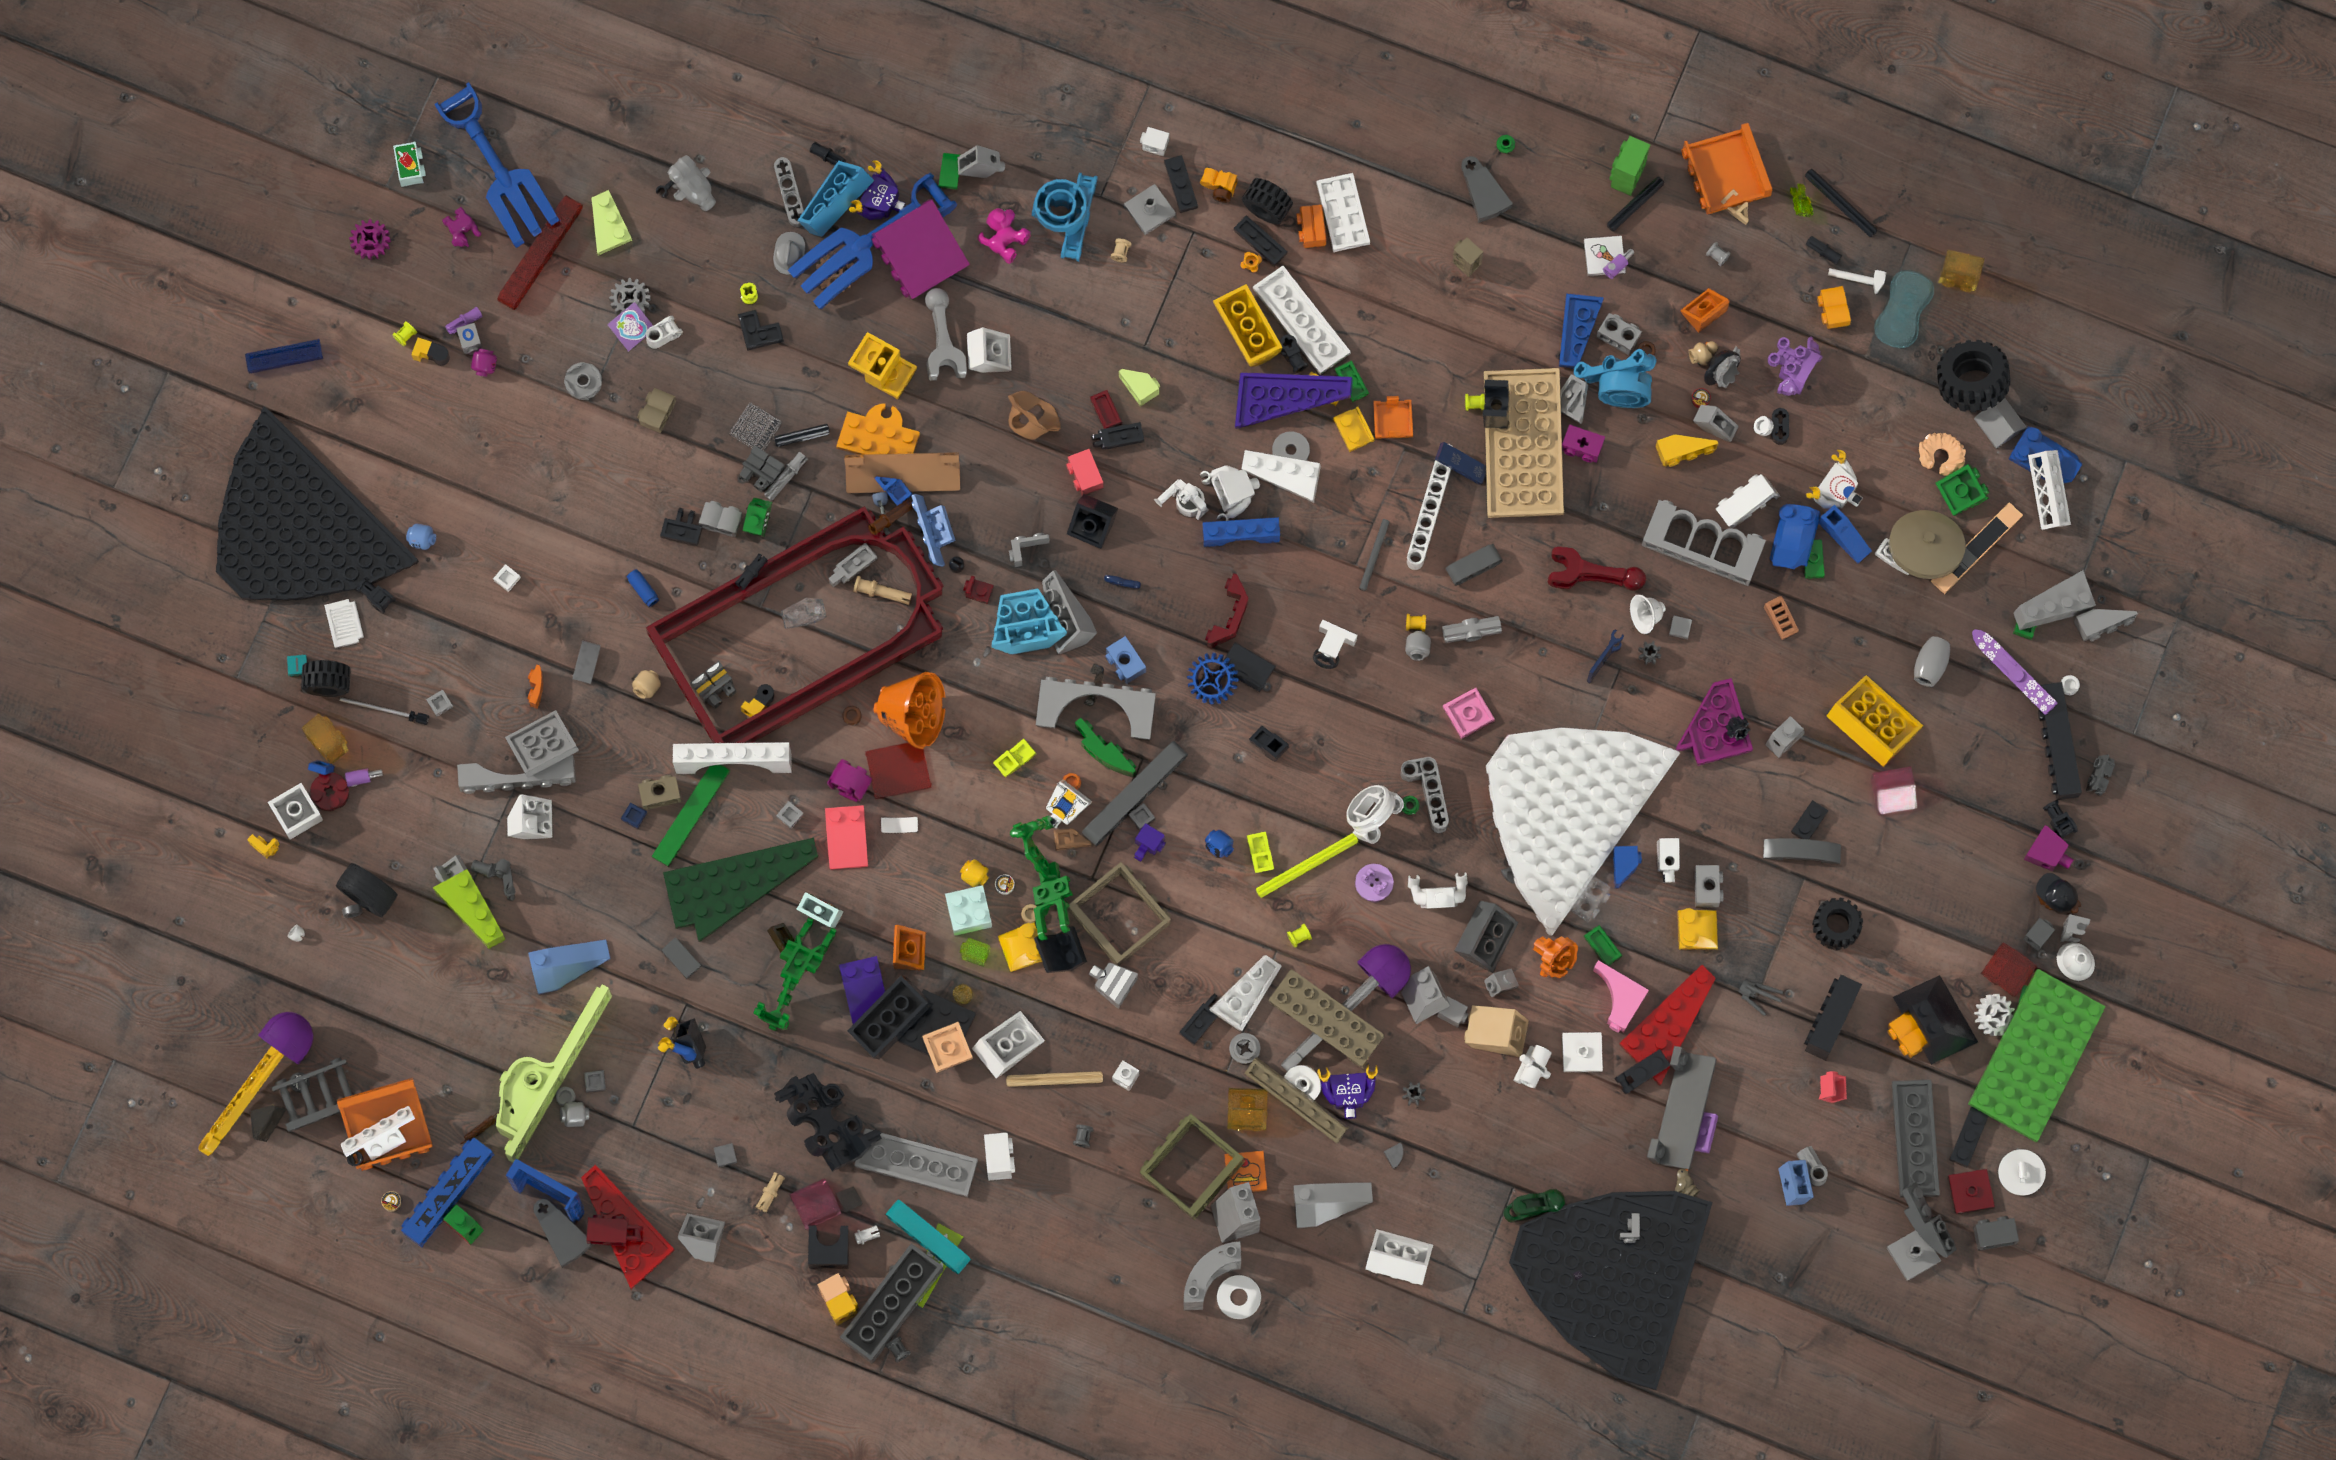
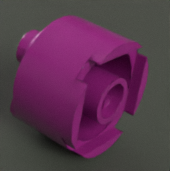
M841 759L827 781V785L832 790L836 787L840 791L839 794L854 802H860L871 784L872 778L866 775L867 771L860 766L855 768L848 761Z

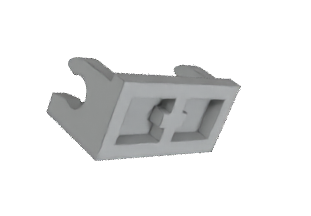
M2069 914L2063 925L2060 942H2080V939L2074 938L2072 934H2085V929L2089 925L2090 919Z

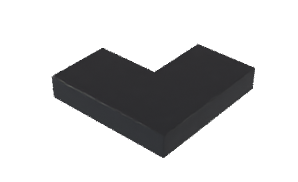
M756 310L738 314L747 351L784 342L779 322L761 327Z

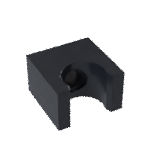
M1485 380L1484 428H1508L1509 381ZM1495 404L1502 406L1499 410L1492 409V406Z
M809 1225V1269H849L848 1226L840 1227L841 1234L837 1243L826 1246L817 1239L818 1231L816 1225Z

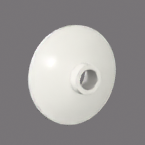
M1295 1066L1284 1077L1313 1100L1318 1097L1321 1091V1080L1318 1074L1308 1066ZM1302 1080L1307 1082V1086L1302 1084Z

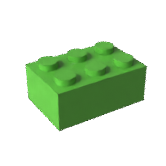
M1629 136L1627 141H1623L1619 156H1616L1612 164L1613 168L1609 178L1612 181L1611 188L1629 196L1632 195L1646 166L1650 144L1632 136Z

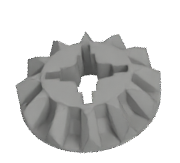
M1249 1033L1236 1035L1231 1040L1229 1046L1231 1057L1237 1063H1251L1260 1053L1258 1039ZM1249 1042L1248 1049L1250 1052H1245L1241 1055L1242 1049L1239 1046H1245Z

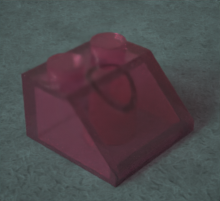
M1911 766L1873 773L1871 783L1878 815L1917 808L1915 783Z
M825 1178L789 1194L805 1230L809 1229V1225H818L841 1214L840 1208Z

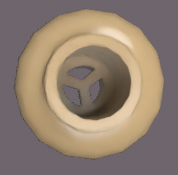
M652 670L641 671L632 683L633 692L642 699L652 698L661 686L658 674Z

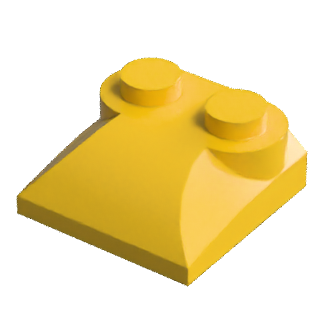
M1691 908L1678 910L1679 950L1718 949L1716 911L1693 910Z
M1035 923L1023 924L1017 929L998 936L1010 972L1042 962L1034 937L1038 936Z

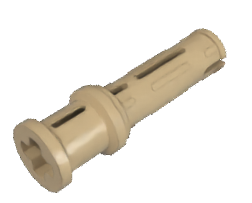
M857 576L853 590L855 593L858 591L869 594V597L876 595L907 605L910 604L912 593L879 585L875 580L868 581L861 579V576Z

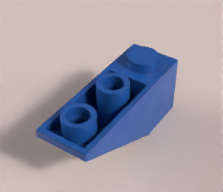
M1835 505L1821 516L1818 524L1857 564L1872 552L1849 519Z

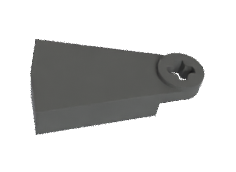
M1473 156L1466 157L1462 161L1461 170L1478 223L1495 218L1511 209L1513 203L1488 169L1483 167L1477 158ZM1469 162L1471 165L1475 164L1474 170L1466 168Z
M540 1199L534 1204V1213L562 1268L580 1258L594 1245L587 1244V1236L549 1200ZM540 1205L549 1206L546 1214L538 1212L540 1211Z

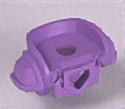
M1811 336L1807 341V349L1800 345L1794 350L1789 347V340L1782 337L1777 343L1779 351L1771 353L1767 361L1773 367L1778 364L1782 365L1779 378L1783 382L1779 384L1777 393L1786 396L1800 395L1809 374L1816 363L1822 360L1823 356L1819 350V345Z

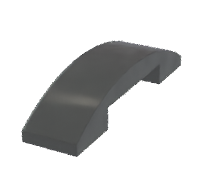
M1764 839L1763 859L1783 860L1785 858L1840 864L1841 844L1808 839Z

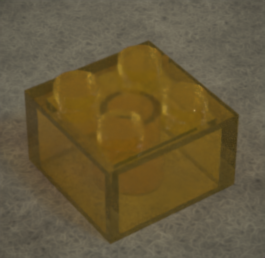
M1947 250L1938 283H1942L1945 287H1958L1965 292H1975L1985 258Z
M318 713L301 728L308 741L330 764L335 763L349 751L346 746L348 742L345 736L339 730L335 731L333 723L327 716L322 717Z

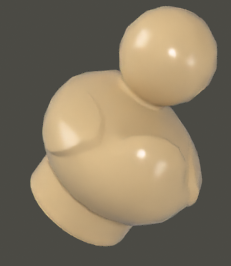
M1713 341L1706 342L1705 345L1701 342L1697 343L1693 349H1689V357L1692 364L1707 365L1712 359V354L1717 352L1718 345Z

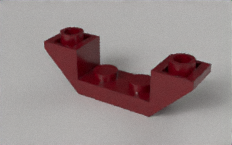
M1233 573L1232 578L1227 579L1225 585L1227 596L1238 599L1235 601L1232 610L1235 611L1233 618H1229L1226 625L1227 629L1214 625L1212 630H1208L1205 638L1208 641V648H1213L1235 638L1246 611L1249 598L1238 575Z

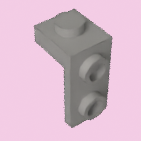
M1037 533L1033 537H1015L1014 540H1011L1012 550H1009L1010 562L1014 561L1015 567L1023 566L1020 548L1048 544L1049 534Z

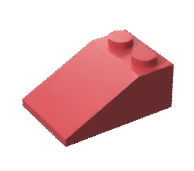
M864 805L825 808L830 870L868 867Z

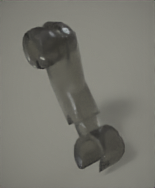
M1094 663L1090 672L1096 674L1094 679L1095 686L1101 687L1104 668ZM1090 695L1084 704L1093 706L1097 699L1095 698L1096 695Z

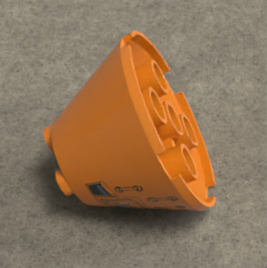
M924 672L890 686H883L878 702L874 704V713L878 715V719L883 725L913 747L924 749L925 746H931L941 731L945 717V709L942 708V698H945L942 681L935 673Z

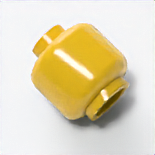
M976 859L968 860L960 870L961 879L971 887L984 886L989 879V876H987L988 868Z

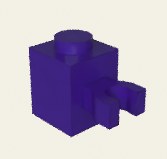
M1145 823L1135 838V844L1140 847L1134 854V858L1141 862L1147 851L1154 856L1157 851L1161 852L1166 844L1164 842L1165 835Z

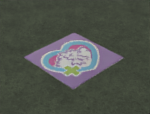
M635 302L607 324L628 352L646 337L647 330L653 326Z

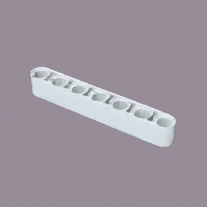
M1436 460L1407 555V565L1412 570H1418L1424 564L1451 472L1449 467ZM1438 469H1443L1446 471V473L1444 475H1439L1436 471ZM1437 486L1441 491L1433 492L1431 488ZM1433 504L1436 508L1429 510L1426 505ZM1423 521H1428L1431 525L1429 527H1423L1421 523ZM1424 539L1426 543L1419 545L1416 543V540ZM1417 556L1420 558V561L1413 562L1410 558Z

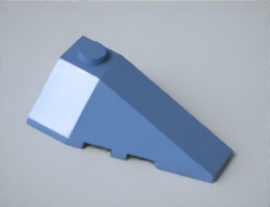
M606 940L553 947L528 953L538 995L557 991L567 983L576 980L582 974L593 970L610 959Z

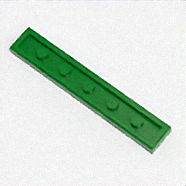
M721 764L709 766L653 853L652 858L667 867L670 866L730 773L729 769Z

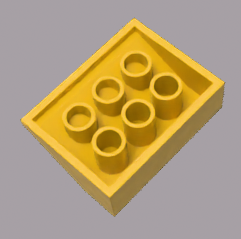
M1867 675L1838 700L1827 714V717L1883 767L1923 727L1917 719Z

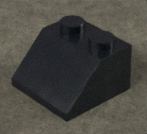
M1083 494L1076 504L1067 535L1101 549L1114 523L1118 508Z

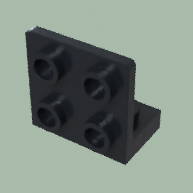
M1074 926L1069 927L1070 931L1066 933L1061 931L1055 935H1046L1048 939L1041 941L1038 936L1034 937L1036 948L1039 951L1046 973L1072 971L1087 962Z

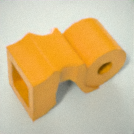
M1205 168L1200 184L1211 190L1222 187L1230 191L1233 197L1238 178L1237 175L1231 172L1225 173L1222 170L1218 172L1212 168Z

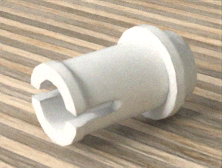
M875 1225L862 1231L857 1230L854 1233L857 1244L864 1245V1242L880 1238L879 1232L871 1234L878 1231L877 1226Z

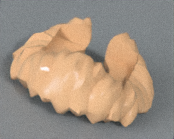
M1933 433L1927 435L1925 440L1920 442L1919 460L1923 467L1931 469L1935 463V451L1938 449L1947 451L1949 458L1939 468V474L1947 476L1964 466L1966 449H1963L1964 446L1951 434Z

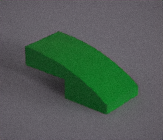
M943 153L939 179L940 188L958 190V157L960 154Z

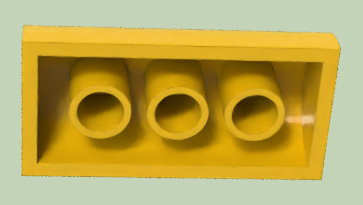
M1247 284L1213 300L1216 309L1250 367L1264 364L1281 352L1282 345Z

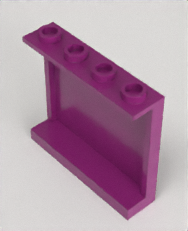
M932 199L922 203L921 206L876 233H872L873 239L871 240L877 249L880 248L883 253L881 258L886 265H890L893 270L891 275L895 281L900 282L902 286L900 290L905 298L914 299L970 265Z

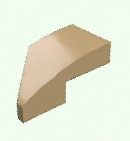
M1733 189L1721 203L1725 204L1733 194L1737 196L1738 193ZM1748 202L1726 209L1745 225L1748 223Z

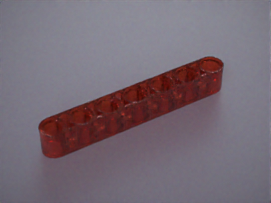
M567 195L561 200L555 209V213L560 221L552 226L547 221L542 232L539 233L499 293L498 302L512 310L519 306L581 213L583 204Z

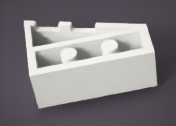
M1757 474L1748 480L1749 484L1745 487L1740 486L1733 492L1734 495L1729 499L1724 498L1718 503L1719 506L1716 510L1730 528L1733 529L1752 516V513L1758 508H1764L1766 506L1765 503L1773 497L1775 499L1780 497L1770 481L1762 474L1759 476Z

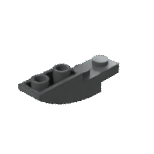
M1917 1182L1909 1184L1901 1191L1909 1206L1904 1210L1907 1218L1930 1247L1943 1257H1948L1957 1249L1954 1240L1946 1228L1945 1222L1940 1214L1933 1217L1931 1208L1928 1206Z

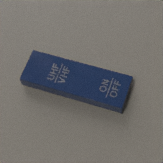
M1445 442L1440 443L1435 458L1436 461L1479 485L1483 484L1486 475V465Z

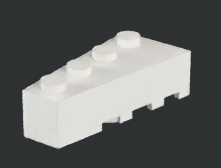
M1245 450L1242 470L1314 503L1321 469L1320 463Z

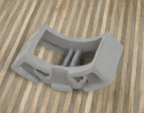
M1240 1241L1218 1246L1205 1254L1197 1262L1186 1282L1184 1310H1203L1204 1298L1211 1283L1226 1272L1241 1269Z

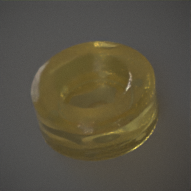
M961 984L955 987L953 998L958 1004H968L972 999L973 994L969 986Z

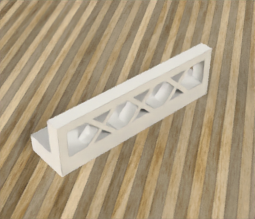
M2058 450L2028 455L2041 530L2071 525ZM2041 457V468L2037 467L2035 458ZM2041 476H2043L2046 481L2044 487H2042L2039 482ZM2045 494L2049 498V503L2047 506L2043 503V497ZM2048 513L2052 515L2053 524L2047 525L2046 516Z

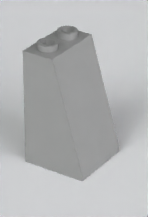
M1249 1182L1230 1187L1211 1205L1222 1243L1259 1233L1260 1216Z

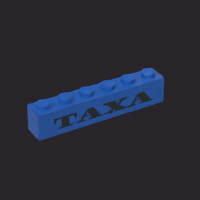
M473 1138L462 1147L463 1152L452 1159L451 1167L447 1172H442L438 1178V1184L428 1190L426 1193L427 1198L423 1203L419 1202L414 1208L415 1213L412 1217H408L401 1226L402 1233L421 1248L494 1156L493 1151L477 1139Z

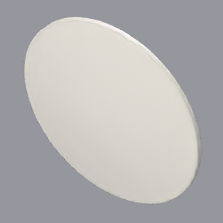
M2020 1149L2008 1153L2002 1159L1998 1175L2001 1184L2006 1190L2015 1195L2025 1196L2036 1192L2042 1186L2046 1171L2044 1163L2038 1155L2031 1151Z

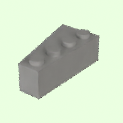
M2080 571L2021 604L2014 611L2019 630L2081 615L2092 610L2096 604L2084 571Z

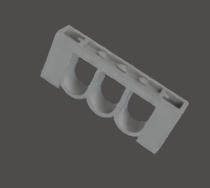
M1668 500L1658 501L1642 542L1643 547L1749 586L1766 542L1762 536L1748 534L1746 538L1741 531L1732 528L1722 532L1719 524L1713 520L1704 519L1697 522L1691 512L1687 510L1676 511L1677 506H1674ZM1676 519H1685L1692 528L1685 548L1664 541L1671 523ZM1703 528L1712 530L1717 537L1710 558L1689 550L1696 532ZM1726 538H1735L1742 547L1735 567L1714 560L1720 543Z

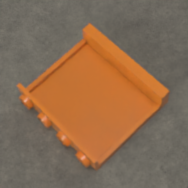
M1749 123L1742 124L1740 130L1692 144L1684 141L1683 149H1681L1684 160L1687 159L1688 161L1687 169L1689 175L1693 176L1695 180L1693 182L1696 193L1699 192L1701 197L1699 199L1702 209H1705L1707 215L1725 210L1728 207H1735L1745 202L1749 203L1771 196L1772 186ZM1733 189L1738 193L1737 196L1733 194L1725 204L1721 203Z
M413 1078L337 1099V1105L340 1109L348 1138L359 1134L364 1129L375 1125L380 1120L393 1115L398 1110L407 1106L411 1108L415 1117L414 1120L399 1127L406 1140L400 1146L373 1161L364 1148L358 1150L363 1155V1162L361 1165L356 1166V1169L368 1170L373 1168L372 1164L379 1162L380 1165L391 1163L393 1158L405 1159L411 1157L410 1153L417 1151L418 1154L426 1153L433 1146ZM354 1154L355 1162H356V1164H357V1163H358L357 1155Z

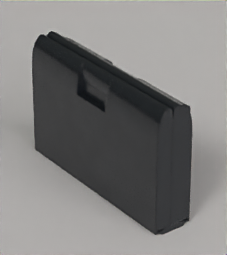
M1236 642L1225 657V659L1230 658L1228 666L1232 663L1235 664V667L1231 670L1238 671V674L1233 675V677L1239 678V681L1258 692H1261L1276 668L1272 663Z

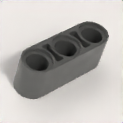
M1490 544L1446 567V571L1454 585L1457 586L1496 567L1503 562V559L1495 545Z

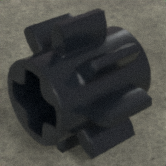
M1740 716L1731 718L1728 725L1725 726L1728 730V736L1730 738L1735 737L1737 741L1746 738L1748 731H1751L1747 719H1741Z

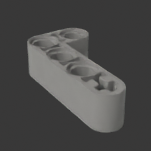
M1424 757L1405 761L1401 766V778L1407 782L1421 780L1431 828L1436 833L1445 832L1448 827L1449 818L1436 760L1431 757ZM1430 764L1433 766V770L1426 771L1423 766ZM1406 768H1412L1414 770V773L1408 775L1405 773L1404 770ZM1433 782L1437 785V788L1429 789L1427 784ZM1439 801L1441 806L1434 808L1431 806V802ZM1438 814H1440V821L1443 822L1442 826H1439V823H1437Z

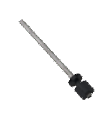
M340 697L342 702L409 717L411 722L415 719L416 723L428 724L429 715L418 712L415 715V712L412 710L409 714Z

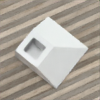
M519 795L507 818L508 837L518 839L552 838V800Z

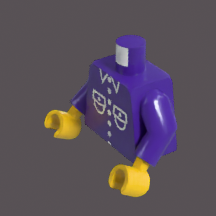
M874 160L872 162L875 163L876 168L868 166L869 171L876 172V175H872L874 181L865 190L860 201H851V203L855 204L856 208H849L850 212L858 211L859 215L868 220L888 218L892 210L899 212L906 206L905 202L898 200V186L892 177L881 168L879 161Z
M1367 1065L1366 1073L1330 1075L1326 1067V1074L1321 1075L1320 1069H1318L1317 1073L1321 1079L1322 1094L1330 1104L1335 1105L1336 1109H1344L1345 1119H1355L1356 1108H1362L1363 1104L1370 1100L1375 1090V1076L1378 1073L1377 1065L1374 1072L1369 1071V1065Z

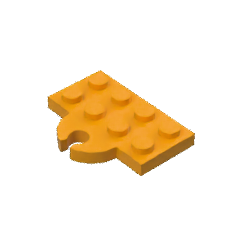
M879 404L872 407L866 417L847 411L836 447L837 449L858 455L914 453L920 432L902 427L901 413L894 406L891 407V417L883 418L881 413L886 409V404Z

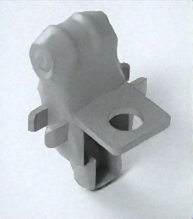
M687 155L679 158L667 172L670 179L675 183L672 187L678 189L674 194V198L680 201L686 198L692 204L699 205L703 211L710 210L716 203L715 198L711 194V185L706 178L711 173L710 170L704 167L699 169L695 162Z

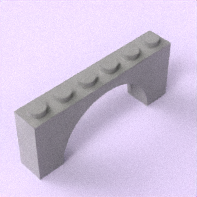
M1046 677V680H1041L1036 726L1055 729L1061 712L1069 703L1083 696L1099 695L1115 701L1126 712L1131 725V738L1151 740L1156 693H1152V689L1141 688V692L1133 691V687L1129 686L1115 689L1112 684H1103V687L1095 686L1094 682L1084 681V685L1076 684V680L1065 679V682H1058L1057 678Z

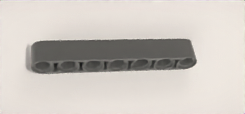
M1172 741L1085 827L1082 834L1095 846H1098L1128 817L1130 812L1135 810L1186 759L1188 753L1175 741Z

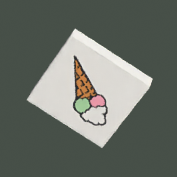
M1622 236L1584 239L1588 276L1606 275L1603 272V268L1618 254L1624 255ZM1624 268L1622 271H1620L1618 274H1623V273H1625V268Z

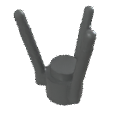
M1745 979L1739 989V993L1743 994L1741 998L1751 1004L1763 1016L1766 1015V1012L1750 999V996L1754 998L1755 994L1759 993L1779 1003L1782 1002L1780 998L1758 988L1779 994L1784 993L1782 990Z

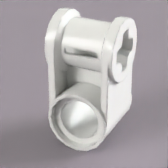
M673 316L666 317L647 330L646 341L649 347L653 349L660 348L662 345L682 335L683 331L678 328ZM652 335L659 336L657 340L650 339Z

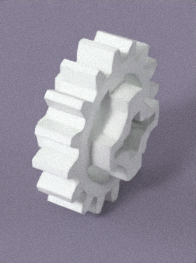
M1999 994L1986 995V998L1980 999L1982 1004H1976L1979 1011L1974 1012L1975 1015H1978L1975 1022H1980L1978 1029H1984V1034L2002 1036L2013 1017L2011 1012L2015 1009L2009 1007L2012 1002L2006 1001L2005 996H2000Z

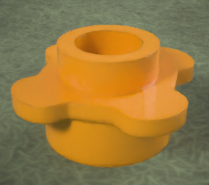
M1246 252L1244 254V261L1241 262L1240 266L1242 269H1249L1252 273L1258 271V265L1262 262V258L1254 253Z

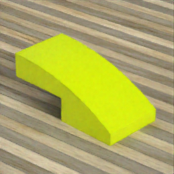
M1022 739L1010 751L1007 750L993 763L1004 777H1007L1037 753L1025 739Z
M1266 832L1247 835L1255 873L1273 870L1274 865Z

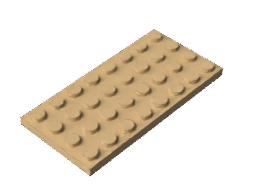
M1560 369L1484 371V383L1485 380H1508L1510 390L1508 428H1485L1488 518L1564 515ZM1495 404L1492 406V409L1499 410L1502 406Z

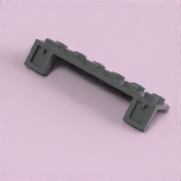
M1674 1046L1670 1065L1675 1069L1661 1129L1658 1140L1651 1139L1647 1158L1653 1164L1687 1170L1691 1168L1717 1061L1715 1057L1687 1053L1682 1047Z

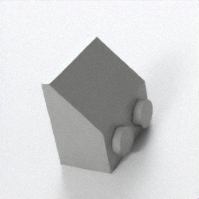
M1429 966L1411 975L1401 992L1416 1024L1450 1006L1436 974Z

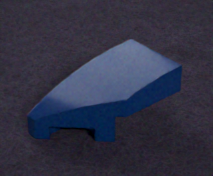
M875 477V480L896 505H899L913 495L901 479Z

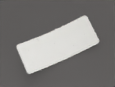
M917 817L881 818V832L918 831Z

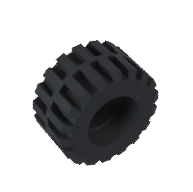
M1255 178L1241 199L1251 213L1272 224H1281L1293 205L1292 199L1283 189L1261 178Z
M330 660L307 662L302 666L301 689L308 694L322 697L345 695L350 690L351 668L341 662Z
M1831 898L1829 902L1828 900L1825 901L1818 908L1812 923L1814 925L1813 933H1816V939H1820V944L1823 946L1827 944L1829 949L1836 947V950H1840L1841 947L1845 949L1850 944L1855 943L1863 927L1862 913L1857 910L1858 906L1856 904L1851 905L1850 900L1846 902L1843 901L1844 898H1839V900ZM1831 915L1843 916L1848 922V930L1843 933L1832 931L1827 925V918Z

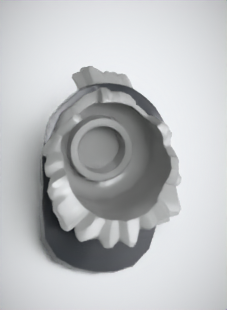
M1735 346L1733 351H1720L1712 357L1709 368L1704 375V381L1707 385L1710 386L1717 383L1718 387L1727 388L1729 383L1735 382V375L1740 374L1737 367L1741 361L1740 349Z

